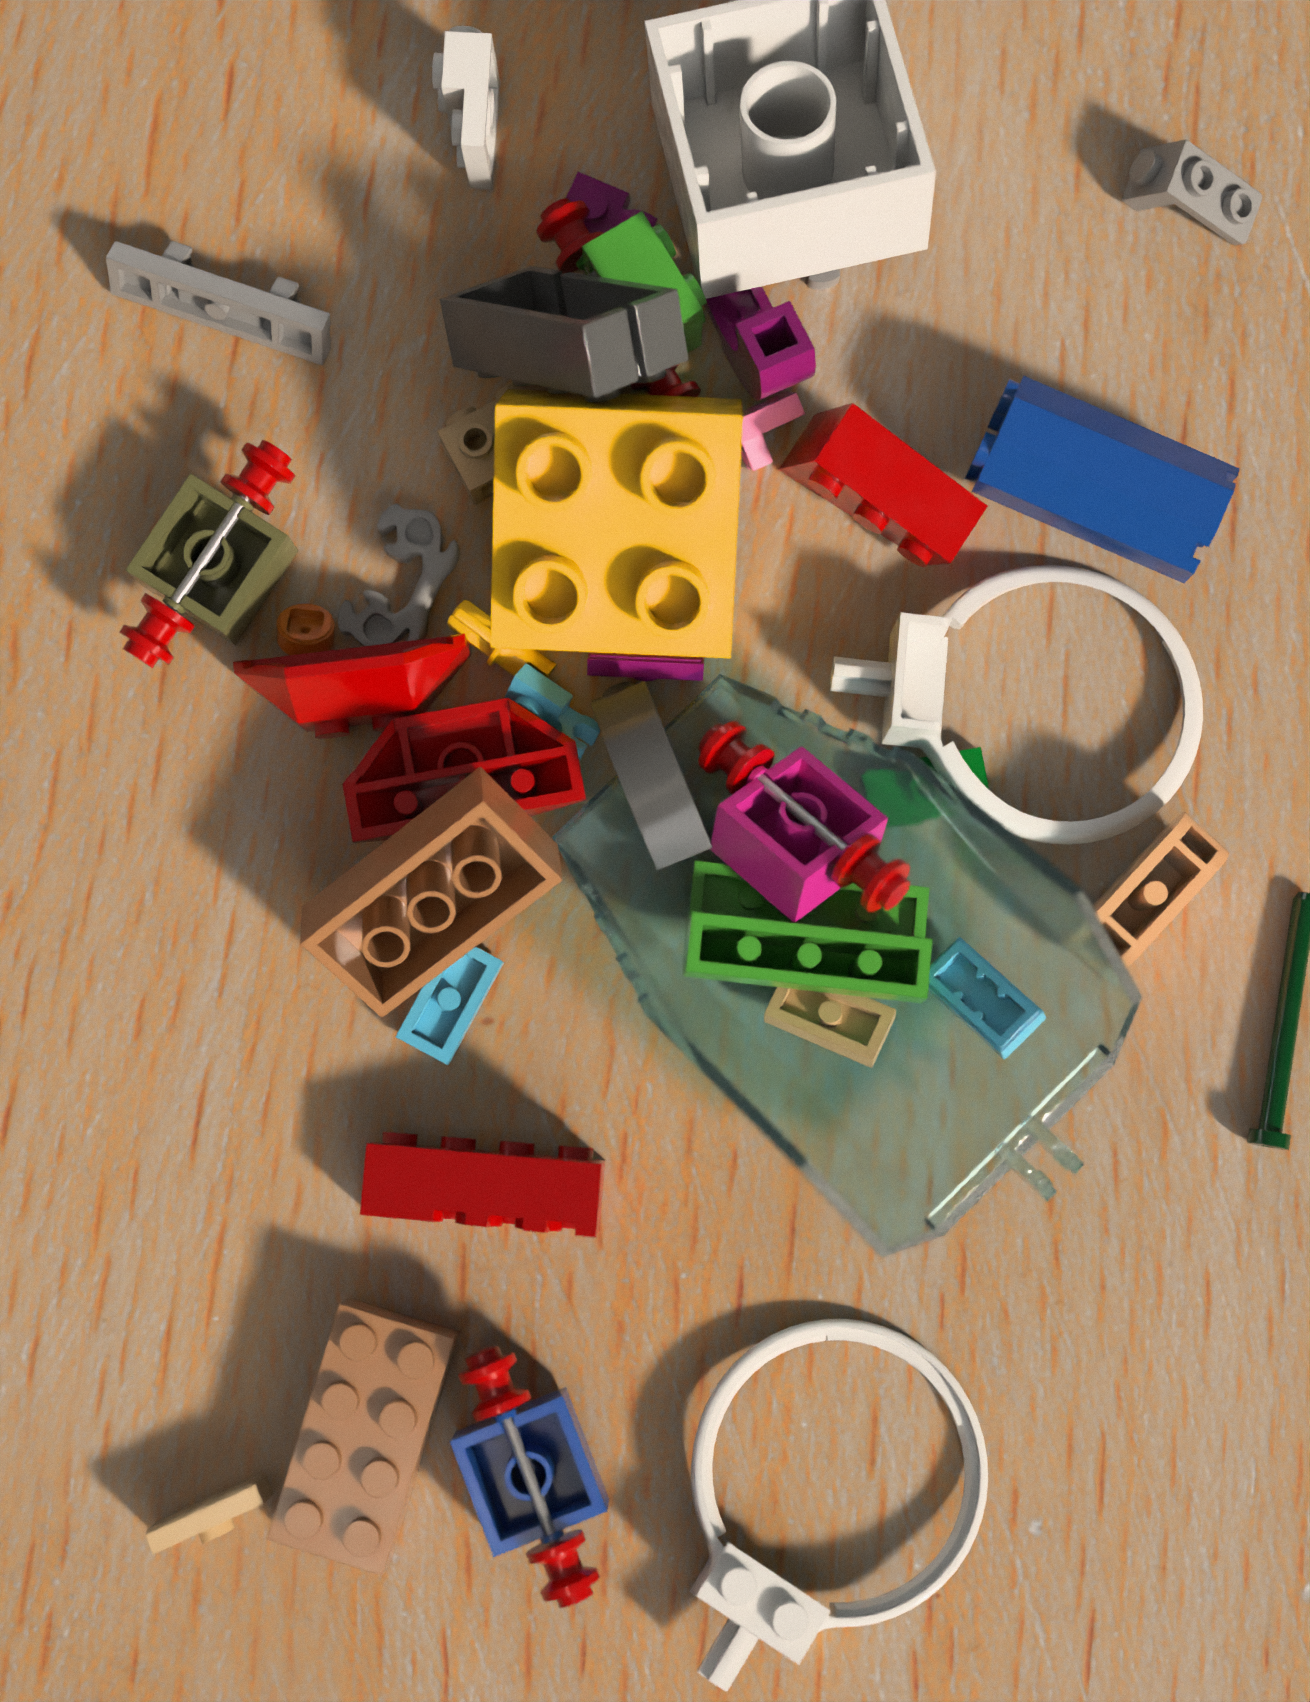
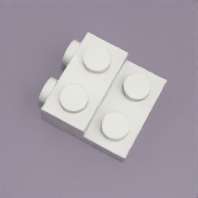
M455 26L450 28L449 31H445L444 53H434L432 65L433 88L438 89L439 112H447L452 145L457 146L458 168H466L470 188L493 190L500 79L492 33H482L479 29L470 26Z

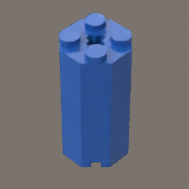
M1023 375L1020 383L1009 379L987 427L996 431L997 434L994 435L986 431L965 479L975 483L972 489L973 493L1181 583H1185L1195 573L1201 560L1193 557L1197 546L1200 548L1203 546L1209 547L1234 493L1236 483L1233 480L1238 476L1240 468Z

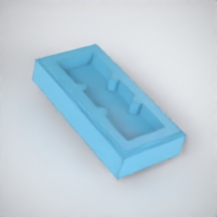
M961 937L930 965L928 991L1004 1060L1046 1019L1043 1010Z

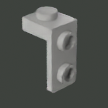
M1187 139L1140 149L1139 155L1131 165L1129 171L1130 179L1122 197V201L1136 211L1176 204L1234 246L1247 242L1262 201V194Z

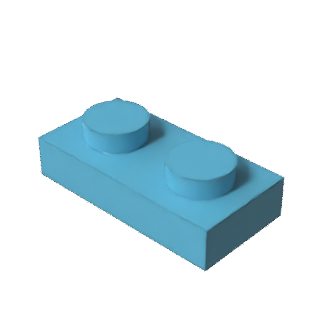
M478 947L473 948L422 987L396 1038L449 1065L504 962Z

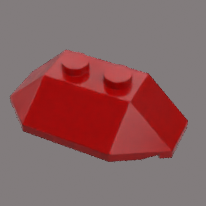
M464 633L346 649L234 661L233 669L234 674L306 732L315 731V738L331 739L350 735L349 727L372 724L373 731L383 732L394 718L425 713L471 656L470 644Z
M510 698L394 718L365 754L356 769L350 773L342 784L352 842L362 843L387 840L479 767L530 817L585 801L586 795L576 741Z

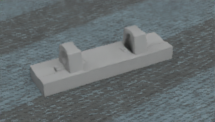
M117 241L113 243L106 256L112 295L323 366L331 349L330 313L299 303L297 299L299 284L297 282L277 277L269 292L194 268L191 258L192 247L175 241L169 243L162 256Z

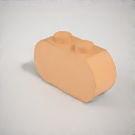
M1186 812L1182 813L1144 849L1066 935L1064 942L1106 981L1113 980L1139 957L1224 864L1230 852Z

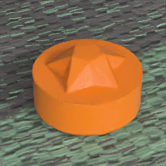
M296 604L283 610L277 618V643L285 653L296 655L329 651L332 648L335 639V623L332 615L326 609L314 604Z

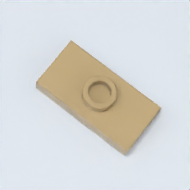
M259 1474L158 1520L145 1534L152 1554L197 1534L201 1542L205 1543L234 1529L235 1525L232 1518L263 1505L274 1494L266 1475L262 1476V1474Z

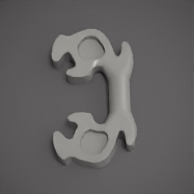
M394 504L382 513L377 523V528L381 535L397 530V542L395 544H385L384 550L391 559L400 563L408 564L414 557L420 556L422 558V573L408 605L398 613L390 611L391 605L388 598L373 590L364 591L363 595L370 604L358 615H355L354 607L350 601H343L338 613L339 629L343 635L354 637L362 646L400 642L408 632L410 633L407 641L424 639L428 628L429 612L441 584L454 570L459 560L460 548L455 540L451 541L447 550L442 553V530L437 517L427 510L403 509L399 504Z

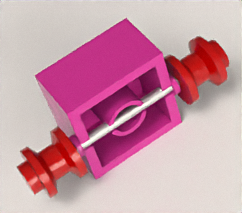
M731 721L725 725L722 723L716 724L705 733L698 747L701 752L698 759L699 767L708 774H713L720 770L728 775L726 790L732 794L717 807L711 839L713 848L710 850L793 923H796L840 888L847 887L852 883H855L864 891L860 904L868 912H875L882 907L885 910H890L903 899L910 887V882L907 880L910 866L901 858L887 863L878 855L888 820L886 815L803 746H800L771 767L774 760L773 750L765 744H759L753 748L749 747L745 743L747 730L738 721Z

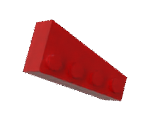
M388 1131L382 1132V1142L366 1143L360 1215L428 1222H443V1219H455L457 1224L480 1227H502L503 1223L515 1224V1228L522 1229V1231L548 1233L549 1231L559 1232L562 1231V1228L575 1229V1236L594 1238L597 1237L600 1231L605 1160L593 1159L594 1148L558 1145V1156L534 1154L535 1143L500 1141L499 1151L476 1150L475 1138L441 1136L440 1147L417 1145L418 1134Z

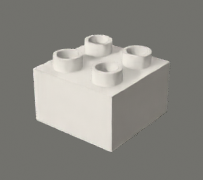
M737 0L644 21L652 107L696 279L706 299L928 249L936 170L886 0Z

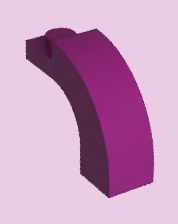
M762 286L706 299L707 303L704 306L721 338L722 350L734 373L752 398L761 400L814 376L816 370L815 348L790 301L773 308Z

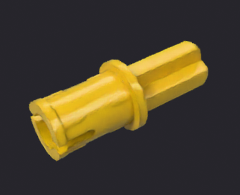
M470 600L462 601L449 617L447 622L449 629L456 634L465 633L468 643L488 657L486 663L490 666L497 663L511 675L515 676L527 663L546 677H549L557 663L550 661L537 650L490 648L491 616Z

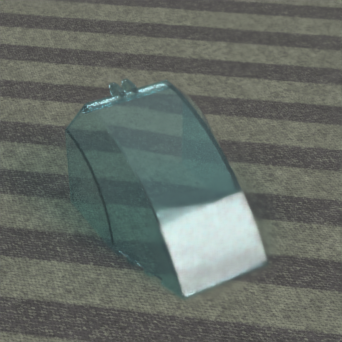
M719 674L664 727L710 842L717 807L732 794L726 790L728 775L720 770L716 773L708 774L699 767L698 759L701 752L698 747L705 733L716 724L722 723L725 725L731 721H738L747 730L745 743L749 747L753 748L756 745L765 744L773 750L774 760L771 767L800 746H803L888 817L878 855L887 863L901 858L910 866L907 876L910 885L930 887L925 938L932 939L930 965L961 937L1043 1010L1046 1019L1004 1060L929 991L927 999L922 1003L871 998L897 1010L895 1020L873 1067L870 1068L764 1022V1012L777 987L683 977L684 936L688 918L694 861L726 863L708 849L657 870L616 774L552 838L558 844L559 851L578 888L591 905L595 913L593 916L599 928L611 943L617 955L616 960L625 977L632 983L638 995L637 1000L645 1015L881 1257L945 1235L1010 1169L1048 1202L1057 1193L1052 1181L1042 1171L1036 1170L1023 1156L1038 1142L1064 1170H1069L1072 1174H1075L1084 1165L1077 1155L1054 1135L1050 1129L1114 1066L1142 999V995L1084 890L913 753L896 746L889 750L875 744L870 735L850 728L848 732L827 724L819 714L807 709L800 713L781 705L777 697Z

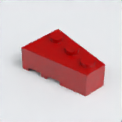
M854 403L814 414L778 469L852 516L866 529L880 534L898 545V552L907 560L920 567L951 564L988 507Z

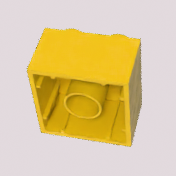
M507 389L495 404L490 648L731 658L743 428L742 399L620 394L611 400L588 402L584 399V395L571 392L552 394L543 390Z

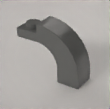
M646 681L636 683L622 682L611 686L602 694V697L593 700L590 704L656 869H662L713 848Z

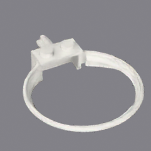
M1037 565L997 573L970 587L941 617L900 612L890 633L888 662L834 656L830 673V691L885 697L881 744L922 749L948 789L974 814L1007 833L1031 841L1048 844L1071 845L1105 840L1143 823L1162 808L1181 786L1190 771L1201 738L1203 699L1200 681L1190 652L1178 631L1152 602L1136 590L1107 575L1072 566ZM1045 582L1074 583L1099 589L1133 607L1154 626L1164 639L1162 644L1172 660L1181 688L1183 705L1181 733L1177 748L1164 774L1144 796L1131 805L1115 813L1084 821H1053L1038 818L1009 806L995 796L971 771L953 741L943 747L941 727L948 637H944L949 626L953 629H960L983 605L1010 590Z
M852 1319L809 1321L783 1329L754 1345L726 1371L714 1388L698 1424L691 1460L693 1504L698 1523L708 1546L709 1559L689 1592L728 1617V1620L696 1671L727 1692L758 1639H761L799 1665L816 1635L821 1630L834 1627H856L874 1624L894 1618L913 1609L941 1588L968 1554L983 1518L987 1498L988 1464L984 1437L972 1404L959 1382L945 1365L919 1343L885 1326ZM843 1340L859 1342L885 1350L907 1362L930 1382L946 1404L957 1427L964 1457L965 1479L963 1498L955 1526L941 1551L923 1571L900 1587L882 1595L851 1602H829V1610L727 1542L725 1547L722 1545L717 1537L725 1534L726 1529L715 1500L712 1461L716 1436L723 1415L737 1391L755 1371L771 1359L795 1347L821 1341Z

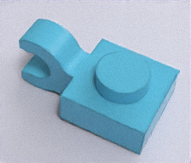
M527 663L516 673L504 698H510L561 733L575 740L580 761L587 748L585 743L592 746L600 734L597 722L570 708L569 704L573 695ZM576 737H578V738L584 740L585 743L582 742V741H580V740H578Z

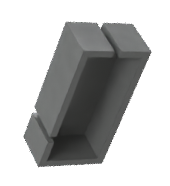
M529 266L440 299L453 367L475 371L480 378L503 377L512 379V384L515 386L535 384L547 387L548 392L552 394L571 392L584 395V399L588 402H602L618 397L621 387L631 383H649L660 380L666 376L665 369L688 361L678 289L573 272L563 274L560 270Z

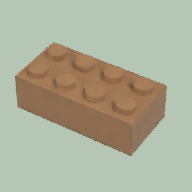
M479 767L304 904L301 914L300 944L383 1018L559 884L563 877L558 844Z
M347 1298L339 1304L267 1540L383 1576L392 1560L460 1331L353 1298Z

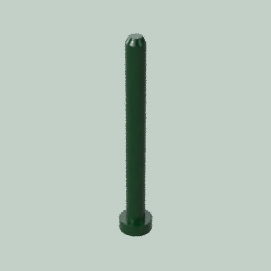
M1298 892L1292 901L1258 1129L1249 1128L1247 1139L1248 1144L1281 1150H1289L1291 1135L1282 1133L1310 950V893Z

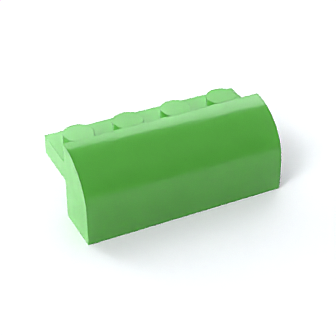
M695 860L692 871L688 918L685 926L682 976L922 1003L928 997L932 939L925 938L930 887L910 885L906 895L892 909L885 910L882 907L875 912H868L860 904L864 891L855 883H852L847 887L840 888L796 923H793L727 864Z

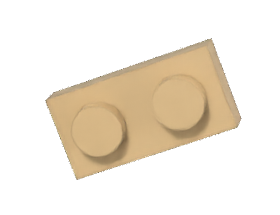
M777 987L764 1012V1022L872 1068L895 1020L897 1009L868 997Z

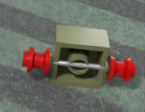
M262 440L258 447L246 443L241 451L248 462L239 476L225 474L221 479L220 483L233 493L231 498L190 473L126 568V571L139 584L161 597L165 603L163 604L145 593L140 601L147 613L137 627L123 625L119 631L121 635L128 639L122 649L147 666L153 668L158 660L170 665L174 657L167 646L177 632L190 634L194 629L195 625L176 611L182 615L186 613L236 645L299 550L287 534L252 513L255 508L264 514L270 515L275 507L268 495L276 483L291 484L295 478V474L287 468L292 459L268 441Z

